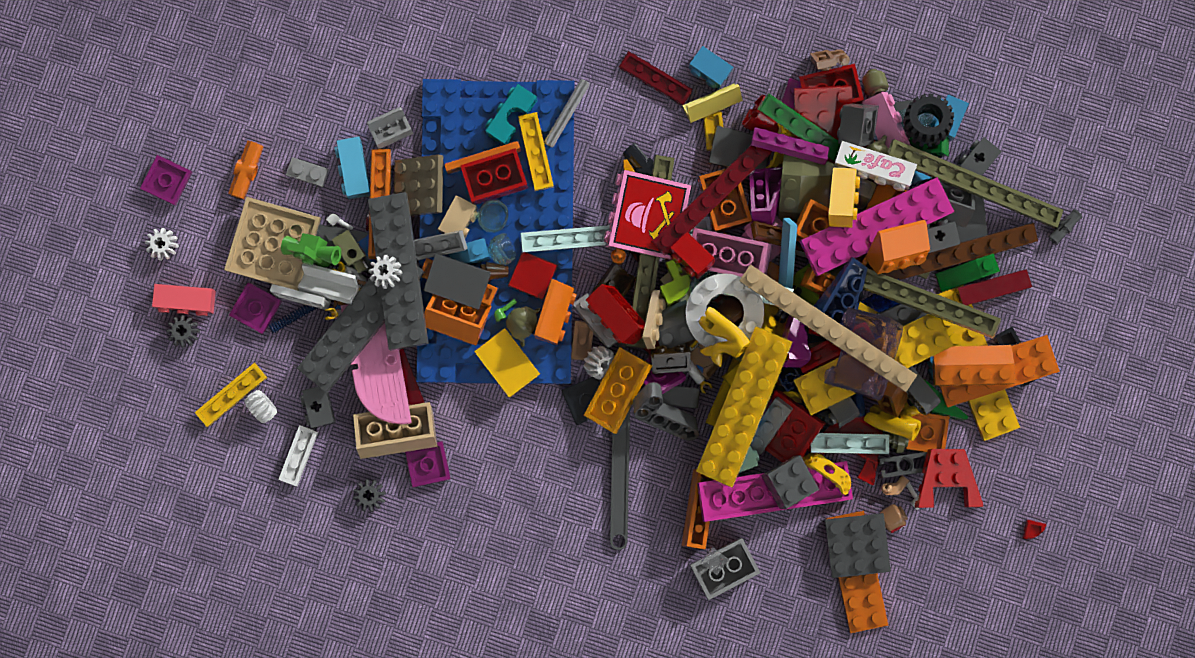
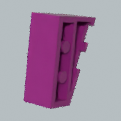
M783 167L754 169L749 174L752 222L756 221L773 225L779 209Z

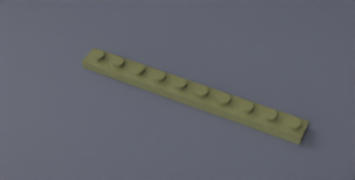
M893 139L891 141L887 155L917 164L915 171L932 178L938 177L939 181L1052 228H1058L1063 209Z
M654 155L651 176L671 181L675 158ZM640 253L632 308L646 323L652 290H655L659 257ZM643 337L634 345L626 344V346L646 349Z
M846 263L827 271V273L836 277ZM867 269L863 286L864 290L994 339L1001 323V318L883 274L877 275L875 271Z

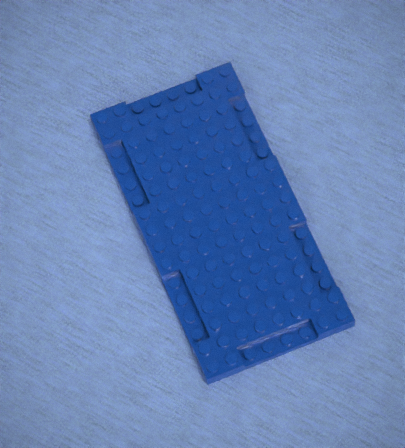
M423 79L422 157L443 155L442 213L420 215L419 239L442 234L438 228L456 195L472 203L462 170L448 174L445 164L503 146L486 135L485 126L490 118L494 119L497 115L496 110L498 106L506 102L509 90L519 84L537 96L538 101L529 114L537 112L543 141H545L575 90V81L537 80V82ZM513 112L508 116V123L516 129V133L509 143L516 141L519 143L521 152L517 154L528 189L477 204V212L479 214L474 223L470 222L468 226L470 231L465 238L466 243L484 238L491 260L472 266L480 268V264H485V262L508 266V277L489 280L488 284L497 287L498 290L492 301L490 313L477 345L466 343L426 328L429 344L417 346V383L498 384L474 351L504 328L511 335L506 327V320L509 313L515 308L525 306L533 310L540 308L541 310L536 314L538 324L549 285L543 299L509 286L522 255L520 233L573 229L574 113L553 148L547 146L544 142L554 187L539 191L534 189L518 116L524 114ZM573 248L525 252L557 265L551 279L572 287ZM426 259L419 260V268L422 269ZM421 277L420 287L425 313V309L433 294L424 291L427 279ZM515 299L517 303L504 312L506 318L497 322L494 317L495 311ZM570 304L568 312H571L569 322H564L562 329L565 331L563 341H559L558 345L535 339V330L529 337L524 339V347L521 346L518 339L512 336L540 373L529 384L571 385L572 304Z

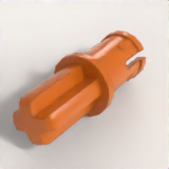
M615 248L611 253V259L617 265H621L626 259V253L620 248Z

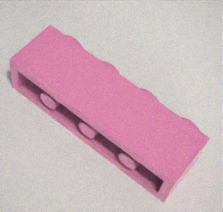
M881 92L862 101L864 105L879 106L875 129L878 141L886 135L885 145L888 148L893 139L910 145L909 139L906 136L907 132H904L901 124L902 117L893 106L895 101L891 94Z

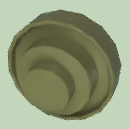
M887 433L889 434V445L894 449V452L903 453L904 448L908 446L909 439L893 433Z

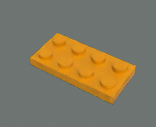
M619 347L584 416L610 432L617 434L633 404L634 397L641 389L653 365Z

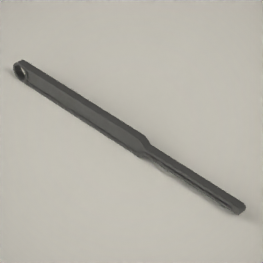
M619 343V347L626 350V344ZM630 409L617 434L612 433L610 544L616 550L624 549L628 542ZM616 535H622L625 538V544L622 547L614 546L613 538Z

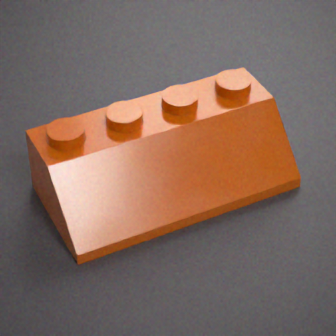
M1011 345L953 346L932 356L933 386L1015 384V363Z

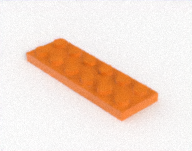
M1048 335L1012 346L1015 363V384L940 386L946 407L948 408L1060 372Z
M858 511L825 519L865 515L864 511ZM877 573L838 577L849 633L889 626Z

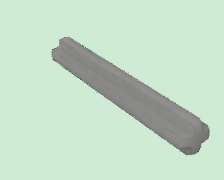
M581 79L544 141L547 146L553 148L589 87V83L586 80Z

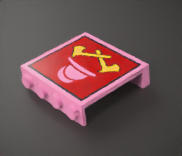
M627 170L622 171L621 174L617 175L616 179L618 190L617 193L613 194L612 198L614 209L613 212L609 213L608 217L610 228L609 231L606 230L604 236L606 247H615L664 258L665 261L673 260L671 250L664 256L651 241L687 207L691 185Z

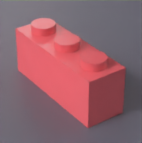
M154 284L152 307L158 309L160 313H169L170 310H176L177 314L188 315L189 312H196L197 316H208V313L214 314L216 291L211 288Z

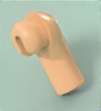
M902 475L896 483H884L881 488L882 492L885 495H899L909 483V480Z

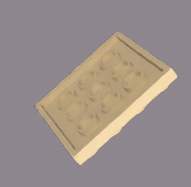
M246 197L224 270L299 291L298 285L304 276L302 259L295 258L293 255H283L281 243L285 236H290L300 241L302 233L316 236L321 218Z

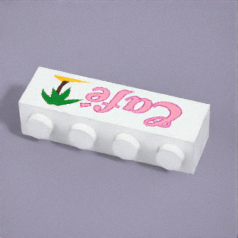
M844 141L841 143L834 165L835 168L857 169V177H860V179L869 178L879 185H891L898 191H908L917 166L915 163Z

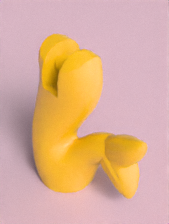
M708 307L705 311L706 316H702L698 321L700 326L707 333L727 339V341L709 345L701 349L700 352L705 356H710L712 361L721 367L722 353L738 358L746 351L751 342L735 324L714 308Z
M908 402L903 407L899 415L900 418L880 411L879 405L876 404L870 408V412L866 413L864 421L871 426L905 437L911 441H914L921 427V421L911 417L920 414L915 406H909Z

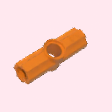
M247 140L242 157L237 161L234 168L235 176L228 192L229 195L245 200L250 183L257 175V164L264 148L262 145Z

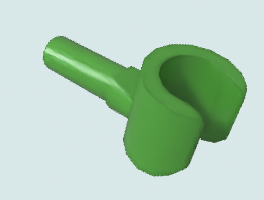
M515 299L495 311L494 317L497 322L506 318L504 312L517 303Z

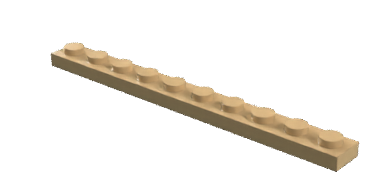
M751 264L739 280L742 284L906 392L917 377V374Z

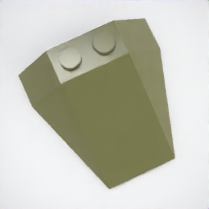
M784 154L778 219L783 222V218H790L796 223L805 203L810 199L829 208L832 174L835 164L827 161L823 165Z

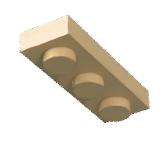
M652 290L642 336L647 349H655L656 341L659 340V325H662L663 322L662 311L666 308V300L662 297L660 290Z

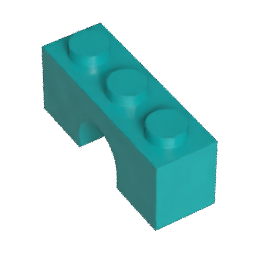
M519 84L509 90L507 94L508 99L505 103H501L496 110L497 115L494 119L490 118L485 126L486 135L501 145L508 144L516 133L515 127L507 121L508 116L513 112H521L524 115L529 114L538 101L536 95Z

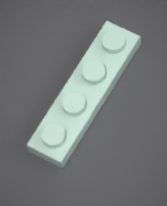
M818 433L811 444V453L889 454V434Z

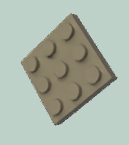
M438 154L395 160L394 194L407 193L410 216L442 213L443 155Z

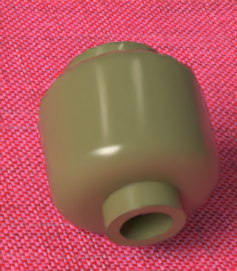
M871 69L862 78L865 94L869 97L886 92L889 88L883 71Z

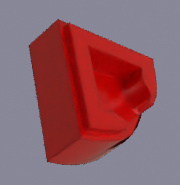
M1026 520L1022 539L1037 537L1045 530L1046 524Z

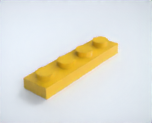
M537 112L518 116L534 189L539 191L553 188L554 185Z
M253 363L200 407L195 414L206 427L211 426L268 377L256 363Z

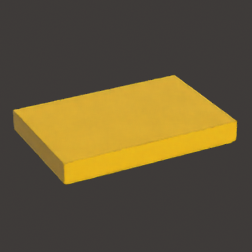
M505 328L474 351L509 398L540 375Z

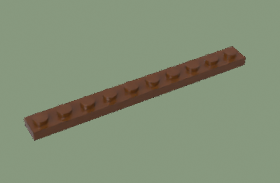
M1029 223L960 242L959 245L928 253L925 262L920 265H913L905 269H897L882 274L902 280L1038 241L1034 223Z

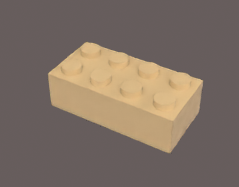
M430 402L409 405L412 421L410 424L389 423L375 417L370 412L353 414L356 448L360 459L437 447L434 416Z

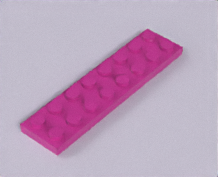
M937 177L857 214V220H853L852 228L828 227L799 242L817 277L847 263L851 257L857 258L866 254L877 232L880 230L925 220L928 225L954 213V210Z
M847 461L834 463L849 475ZM824 466L827 473H834L830 466ZM808 468L819 490L787 509L853 500L852 489L850 488L847 495H843L840 489L835 486V483L816 470ZM762 474L737 477L733 487L716 480L697 483L703 522L786 509H779L761 476Z

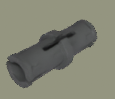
M1073 209L1064 221L1061 220L1059 222L1058 228L1048 236L1049 240L1058 245L1067 233L1070 234L1073 231L1072 228L1083 218L1082 214Z

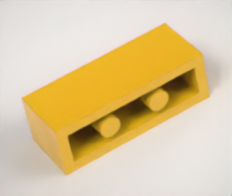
M833 168L829 205V226L852 228L853 220H857V208H854V204H858L859 192H856V188H860V177H857V169Z

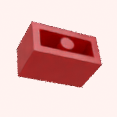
M688 232L671 246L672 259L676 263L684 265V270L691 277L695 276L699 279L715 264V258Z

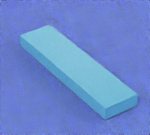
M783 218L778 283L793 289L797 224L790 218Z

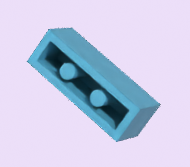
M360 137L338 140L337 147L334 148L336 158H340L341 165H338L340 177L343 176L344 183L341 184L343 195H347L348 199L370 196V184Z

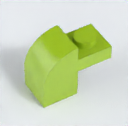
M674 260L666 262V267L673 281L660 286V291L666 300L667 306L683 299L690 287L689 275L681 277L682 269L678 263L675 264Z

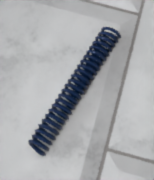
M303 304V307L300 306L298 310L292 311L293 314L290 312V315L287 313V316L282 317L283 321L279 318L280 322L276 320L277 323L274 321V324L271 323L268 326L272 334L276 333V331L279 332L282 328L284 329V326L287 327L292 322L295 323L300 317L303 318V316L316 310V307Z

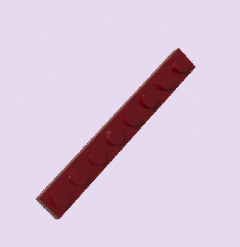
M750 145L651 242L665 256L671 250V246L686 232L689 233L773 151Z

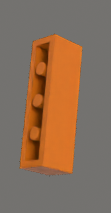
M693 469L681 546L706 549L710 521L703 522L697 483L714 481V479L696 472L697 469Z

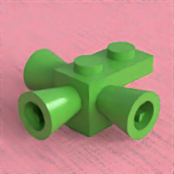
M302 233L300 241L290 236H285L281 243L283 255H293V257L302 259L301 262L308 265L315 263L317 266L326 268L330 264L337 265L341 259V248L339 246H327L328 242L319 236Z

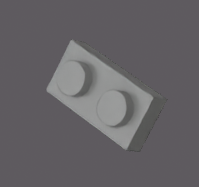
M292 157L286 176L323 188L329 169Z

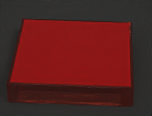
M528 252L521 253L508 287L544 301L558 265Z

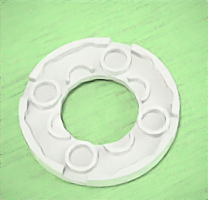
M733 274L713 275L701 281L691 292L686 306V320L690 332L703 346L707 347L717 342L727 341V339L707 333L698 322L702 316H706L705 311L710 300L719 294H731L742 303L744 316L738 328L746 335L749 341L755 327L762 328L764 322L763 300L759 294L739 281L741 279L740 276Z

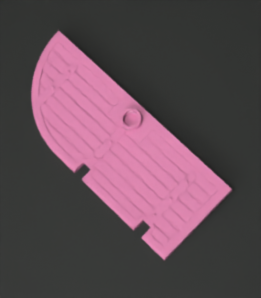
M348 304L341 306L342 312L348 306ZM384 323L351 363V365L358 364V369L352 370L355 390L363 406L375 417L389 423L410 424L412 421L399 349L389 350Z

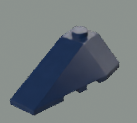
M851 257L815 303L814 307L852 331L855 324L853 321L855 312L859 307V295L863 290L868 268L854 257Z

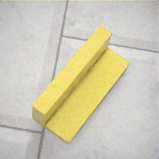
M732 84L682 106L690 123L743 100L739 85Z

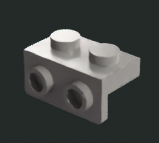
M401 107L367 122L378 149L413 134Z

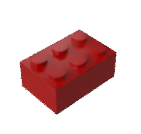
M516 148L460 165L471 202L474 205L528 189Z
M601 284L586 299L589 304V310L595 315H599L601 324L605 328L611 329L614 333L612 336L618 343L634 345L642 338L645 327L644 320L614 286Z

